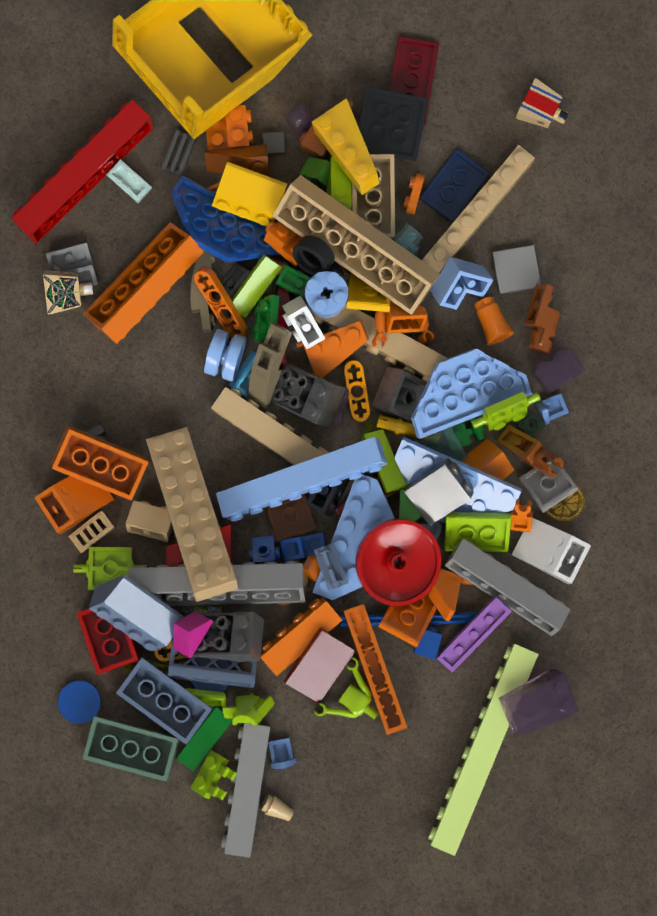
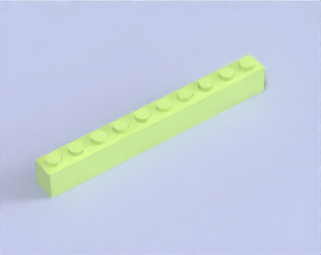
M516 644L506 648L503 658L506 659L504 666H499L495 678L498 679L495 687L491 686L486 698L489 699L487 707L482 706L478 718L481 721L478 727L474 726L470 738L473 739L470 747H465L461 757L464 759L462 767L458 766L453 776L456 779L454 786H449L446 792L445 799L448 800L445 808L440 807L436 819H439L437 827H432L428 839L431 840V846L453 856L456 855L536 662L537 653Z

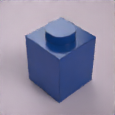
M428 626L413 653L435 660L442 634H438L439 629Z

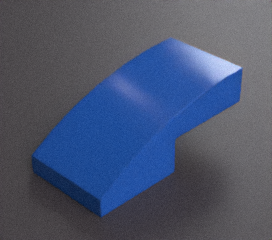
M322 532L280 541L283 560L287 562L315 555L314 550L327 545L325 533Z

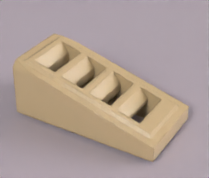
M101 510L68 537L82 554L114 530L115 526ZM99 519H100V520L103 522V524L106 526V528H105L104 530L101 528V526H100V525L98 524V522H97ZM92 524H94V526L100 532L98 535H96L90 527ZM84 530H88V532L93 537L92 540L88 539V537L83 532ZM80 534L87 544L83 546L76 537Z

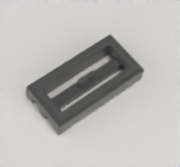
M176 130L162 165V170L182 176L196 139H193L185 132L182 133ZM179 137H182L170 168L168 167ZM186 140H190L180 168L175 170Z

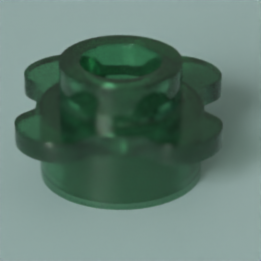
M531 412L527 414V418L524 421L519 422L518 426L527 435L534 437L538 430L544 428V423L539 421L536 415Z

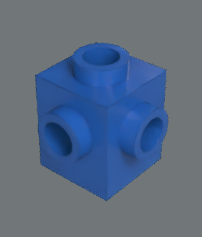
M274 536L252 538L253 549H249L250 562L258 565L266 562L277 563V560L281 559L280 547H276Z

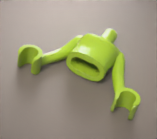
M351 657L356 662L354 668L347 664L346 667L352 670L360 689L351 684L339 700V703L348 710L327 707L326 704L319 703L324 708V711L320 714L314 710L315 715L334 714L357 718L365 712L373 719L378 716L379 712L369 705L372 693L358 670L360 661L357 658Z

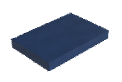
M456 149L419 199L453 223L490 175V172Z

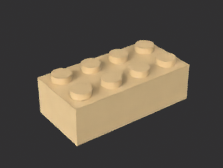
M370 154L378 174L379 184L361 195L352 183V212L395 241L394 154Z

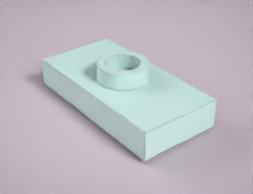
M121 159L106 174L107 177L137 203L152 189L145 180Z

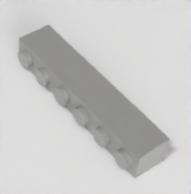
M462 539L455 546L444 565L491 597L496 595L512 611L550 636L561 629L571 610L562 601L548 595L544 589L537 588L527 578L519 576L509 566L495 560L491 554L478 549L471 541Z
M244 723V727L240 726L238 739H241L242 742L241 748H236L235 761H238L237 770L233 769V771L237 772L234 780H231V782L235 783L234 791H230L228 804H231L232 807L231 813H226L225 826L229 827L227 835L223 834L221 848H225L224 854L251 857L271 726L262 724L255 726L251 723Z

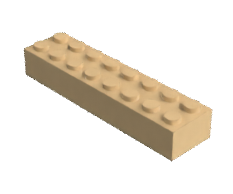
M301 175L290 184L272 216L302 238L306 235H312L323 240L332 249L337 263L411 315L420 306L440 276L439 272Z
M181 428L146 439L196 602L238 589L188 428Z

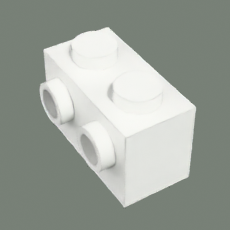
M301 295L282 306L286 312L282 316L288 326L293 325L295 328L292 333L298 343L302 341L306 349L325 339Z

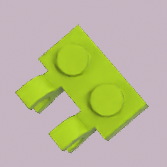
M210 750L190 789L204 798L209 799L210 796H216L223 800L227 792L216 785L221 776L234 780L237 772L227 767L228 759Z

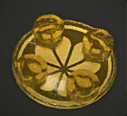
M577 486L578 491L545 511L547 515L557 521H570L578 517L585 507V495L581 488Z

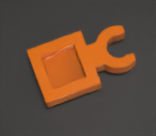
M520 499L516 500L515 509L511 512L510 530L531 533L533 518L531 500H528L525 506L520 505Z

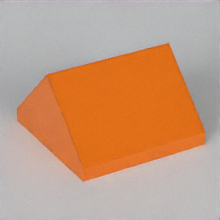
M488 438L460 460L462 463L501 480H504L514 471L504 452Z

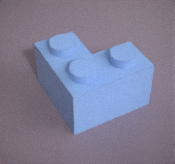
M450 257L430 292L440 306L457 310L466 293L484 297L493 282V278L482 265Z

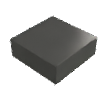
M283 132L263 133V145L267 144L268 155L285 154Z

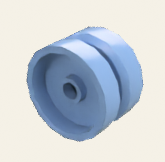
M217 329L207 352L204 373L216 376L223 365L222 378L233 382L242 360L247 338L236 334L232 337L228 346V331Z

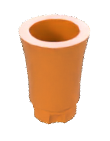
M493 297L483 298L474 304L487 345L498 343L514 334Z

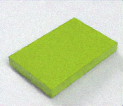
M450 512L446 515L444 551H453L455 546L462 539L474 543L483 552H508L511 513Z

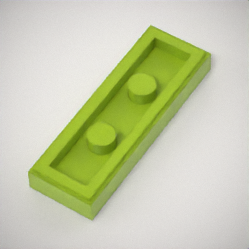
M265 254L231 299L240 315L244 318L247 317L282 268L280 264Z
M381 429L364 434L362 437L363 441L376 437L381 442L387 465L382 466V469L377 471L385 493L405 488L406 482L396 463L384 430Z

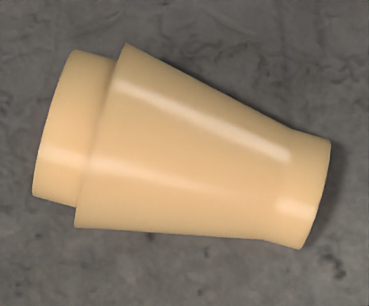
M269 794L265 797L260 808L265 815L284 819L288 822L294 813V809L287 806L275 795L271 796Z

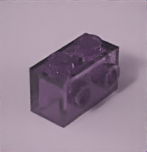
M562 349L553 355L554 360L549 363L545 360L536 366L537 370L533 375L546 395L584 372L585 369L572 349L568 351Z

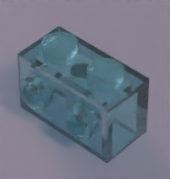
M406 223L392 240L417 256L423 236L410 224Z

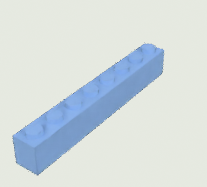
M372 437L216 493L222 517L231 521H238L245 514H258L263 511L262 508L280 506L282 501L287 499L293 501L302 498L304 493L309 492L313 494L322 490L321 487L340 485L342 483L341 480L360 478L362 476L361 473L367 471L370 473L377 472L382 469V466L387 465V461L380 440Z

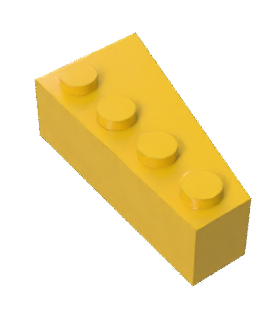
M346 98L313 120L312 126L314 133L360 194L363 195L378 185L379 179Z

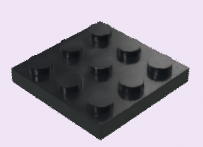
M366 87L359 130L368 152L373 154H394V158L416 162L428 99Z

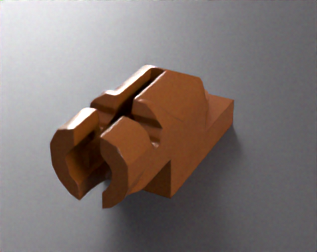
M537 284L535 286L524 325L534 328L531 331L529 349L542 354H550L553 343L549 338H555L560 318V312L548 307L552 300L554 288L548 284Z
M511 425L507 426L496 441L500 446L514 453L518 459L550 478L556 477L557 474L551 471L552 467L547 464L549 461L560 469L564 465L563 460L550 450L544 448L540 441Z

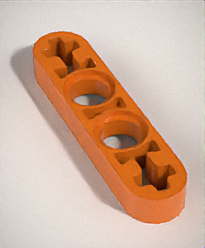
M201 267L195 273L194 281L224 331H228L230 339L236 334L245 337L248 333V327L215 272L209 267ZM211 291L218 292L220 294V299H214L211 295ZM222 309L229 310L231 317L224 316Z

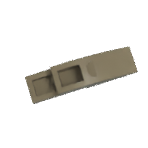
M203 250L204 253L196 261L194 267L190 300L192 313H200L203 332L208 333L212 332L211 326H215L214 313H209V305L197 287L194 275L201 267L212 269L211 263H215V257Z
M276 323L270 324L264 343H260L258 346L249 381L248 398L265 409L269 406L282 372L279 367L292 335V331Z

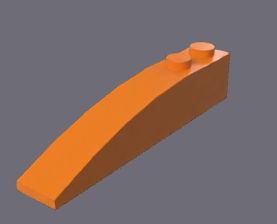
M364 604L345 610L344 614L386 734L390 735L407 729Z

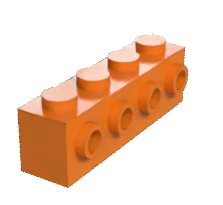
M324 597L321 599L317 598L311 602L306 612L297 614L292 620L293 623L288 627H282L272 641L268 640L262 644L260 658L276 676L302 655L320 628L329 632L342 621L341 617Z

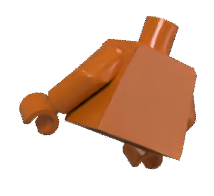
M390 300L389 312L376 311L375 331H377V335L372 339L373 347L378 344V339L382 343L381 347L387 343L388 339L383 331L387 334L422 332L418 336V342L421 344H425L426 341L427 344L432 342L434 334L428 330L430 326L426 309L420 305L411 315Z

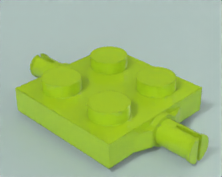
M523 391L486 407L481 417L471 420L472 427L475 429L486 424L488 431H491L493 429H502L511 421H520L527 415V407L532 403L540 401V396L536 392L526 397Z
M89 547L87 563L74 564V568L82 569H73V573H86L88 577V590H94L96 586L121 575L128 577L129 568H135V566L139 565H134L132 547Z

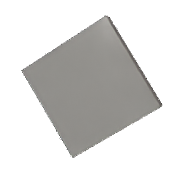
M534 245L492 252L499 294L534 289L537 284H541Z
M551 461L547 464L552 467L551 471L557 474L556 477L550 478L534 468L519 477V481L542 513L578 491L577 485L565 469L554 466Z

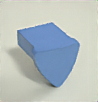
M561 393L536 402L539 415L545 425L550 424L551 420L569 413Z
M290 738L268 742L272 763H270L271 768L284 769L297 763L296 758H293Z

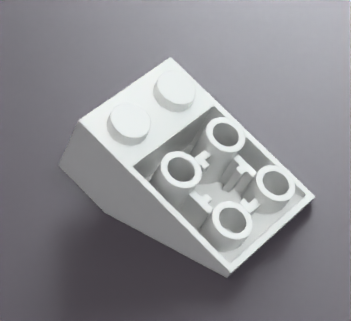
M532 518L531 533H522L512 556L566 584H572L591 545Z

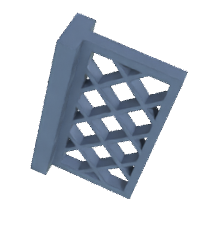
M174 637L172 638L168 669L169 678L254 688L257 661H249L252 664L251 672L242 671L237 665L240 663L238 661H230L232 663L230 667L220 669L216 664L219 659L213 660L211 658H208L211 662L205 667L198 666L194 661L197 657L189 658L184 664H175L174 658L179 651L174 649Z

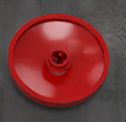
M408 519L386 520L374 526L360 542L355 559L357 577L364 590L379 602L392 606L412 604L427 595L439 577L441 570L439 545L429 530ZM398 557L397 563L394 564V559Z

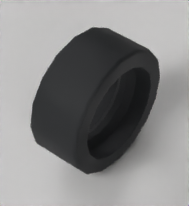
M306 235L293 248L292 254L297 265L311 275L328 271L334 264L335 256L332 249L318 237Z

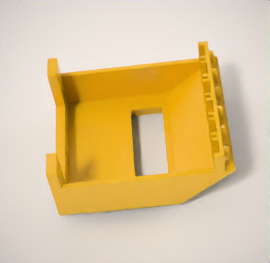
M151 0L125 20L120 15L113 19L112 46L191 137L196 139L209 127L230 113L231 110L238 107L273 80L311 38L312 34L305 22L299 20L294 14L293 9L282 0ZM199 7L253 67L233 83L226 78L179 24L181 20Z

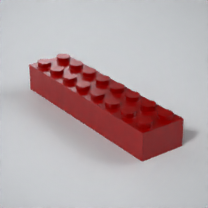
M133 99L129 103H124L120 107L119 113L114 118L110 117L104 123V128L99 133L95 132L89 138V143L84 148H78L73 155L74 157L69 162H64L59 167V172L54 177H49L39 192L35 191L28 198L29 202L24 207L20 206L14 211L11 219L16 226L36 245L106 176L120 159L122 160L154 129L151 117Z

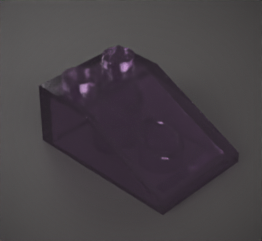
M553 668L499 698L515 737L562 721L579 711L565 672Z

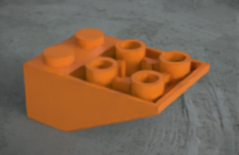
M72 476L52 485L34 497L55 531L60 535L115 500L109 491Z

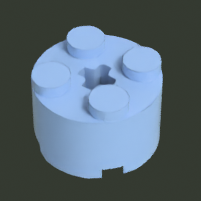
M324 271L315 274L307 282L305 289V303L310 312L322 318H332L342 312L348 299V287L344 279L336 272ZM324 291L331 293L329 299L322 296Z

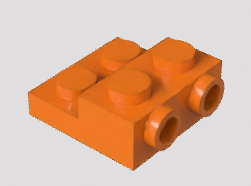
M239 105L206 130L208 150L250 146L249 143H253L252 130L248 131L247 124L251 123V112L246 110V105Z
M272 221L265 229L267 233L264 241L296 267L297 263L293 258L292 252L302 237L280 221L277 223Z

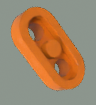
M417 173L416 177H411L409 188L412 189L411 196H406L403 208L407 209L406 213L415 214L425 178L424 174Z

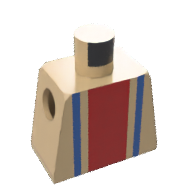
M535 78L517 113L516 119L548 128L552 119L564 124L569 112L558 108L562 101V96Z

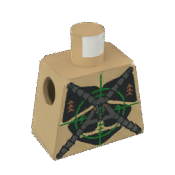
M45 270L43 273L48 314L80 307L82 303L81 296L93 295L92 282L79 283L78 273Z

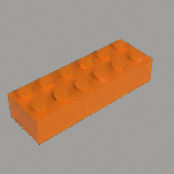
M170 222L83 314L102 333L117 344L155 306L156 302L170 290L171 286L185 274L188 268L198 261L199 257L204 253L203 249L199 248L190 235Z

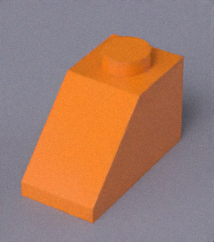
M441 569L434 587L428 593V597L446 621H450L456 610L461 576Z

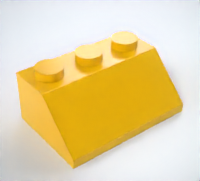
M227 162L212 206L241 218L257 222L260 225L268 226L275 220L272 216L283 198L287 183Z

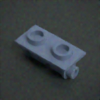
M334 543L314 550L328 591L349 583Z

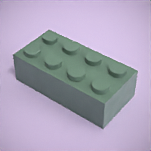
M97 715L93 718L82 759L167 782L172 770L179 739L169 734Z

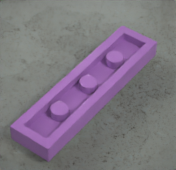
M495 595L436 656L437 660L453 672L512 612L511 609Z

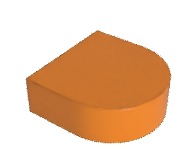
M310 555L306 559L303 569L310 580L317 581L321 569L316 556Z

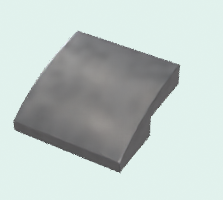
M87 241L46 252L51 271L78 273L79 283L92 282V286L98 285Z

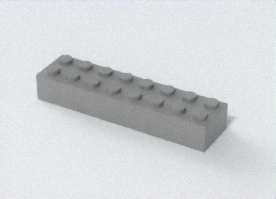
M288 561L286 564L266 562L258 565L252 562H246L243 565L231 563L238 589L196 602L185 564H180L178 567L158 565L155 568H148L147 566L139 565L135 566V568H129L128 577L168 606L305 602L303 563L297 561Z

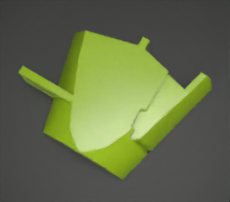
M251 693V695L236 697L234 707H222L225 718L233 719L232 725L251 723L257 726L275 703L271 696H268L266 699H260V696Z

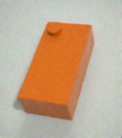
M67 424L50 464L54 470L132 501L149 461L143 455Z

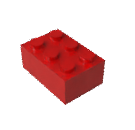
M90 609L76 613L97 675L140 660L135 641L129 638L127 634L113 627L111 623L99 617Z

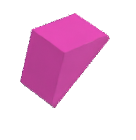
M195 611L174 622V649L191 659L213 621Z

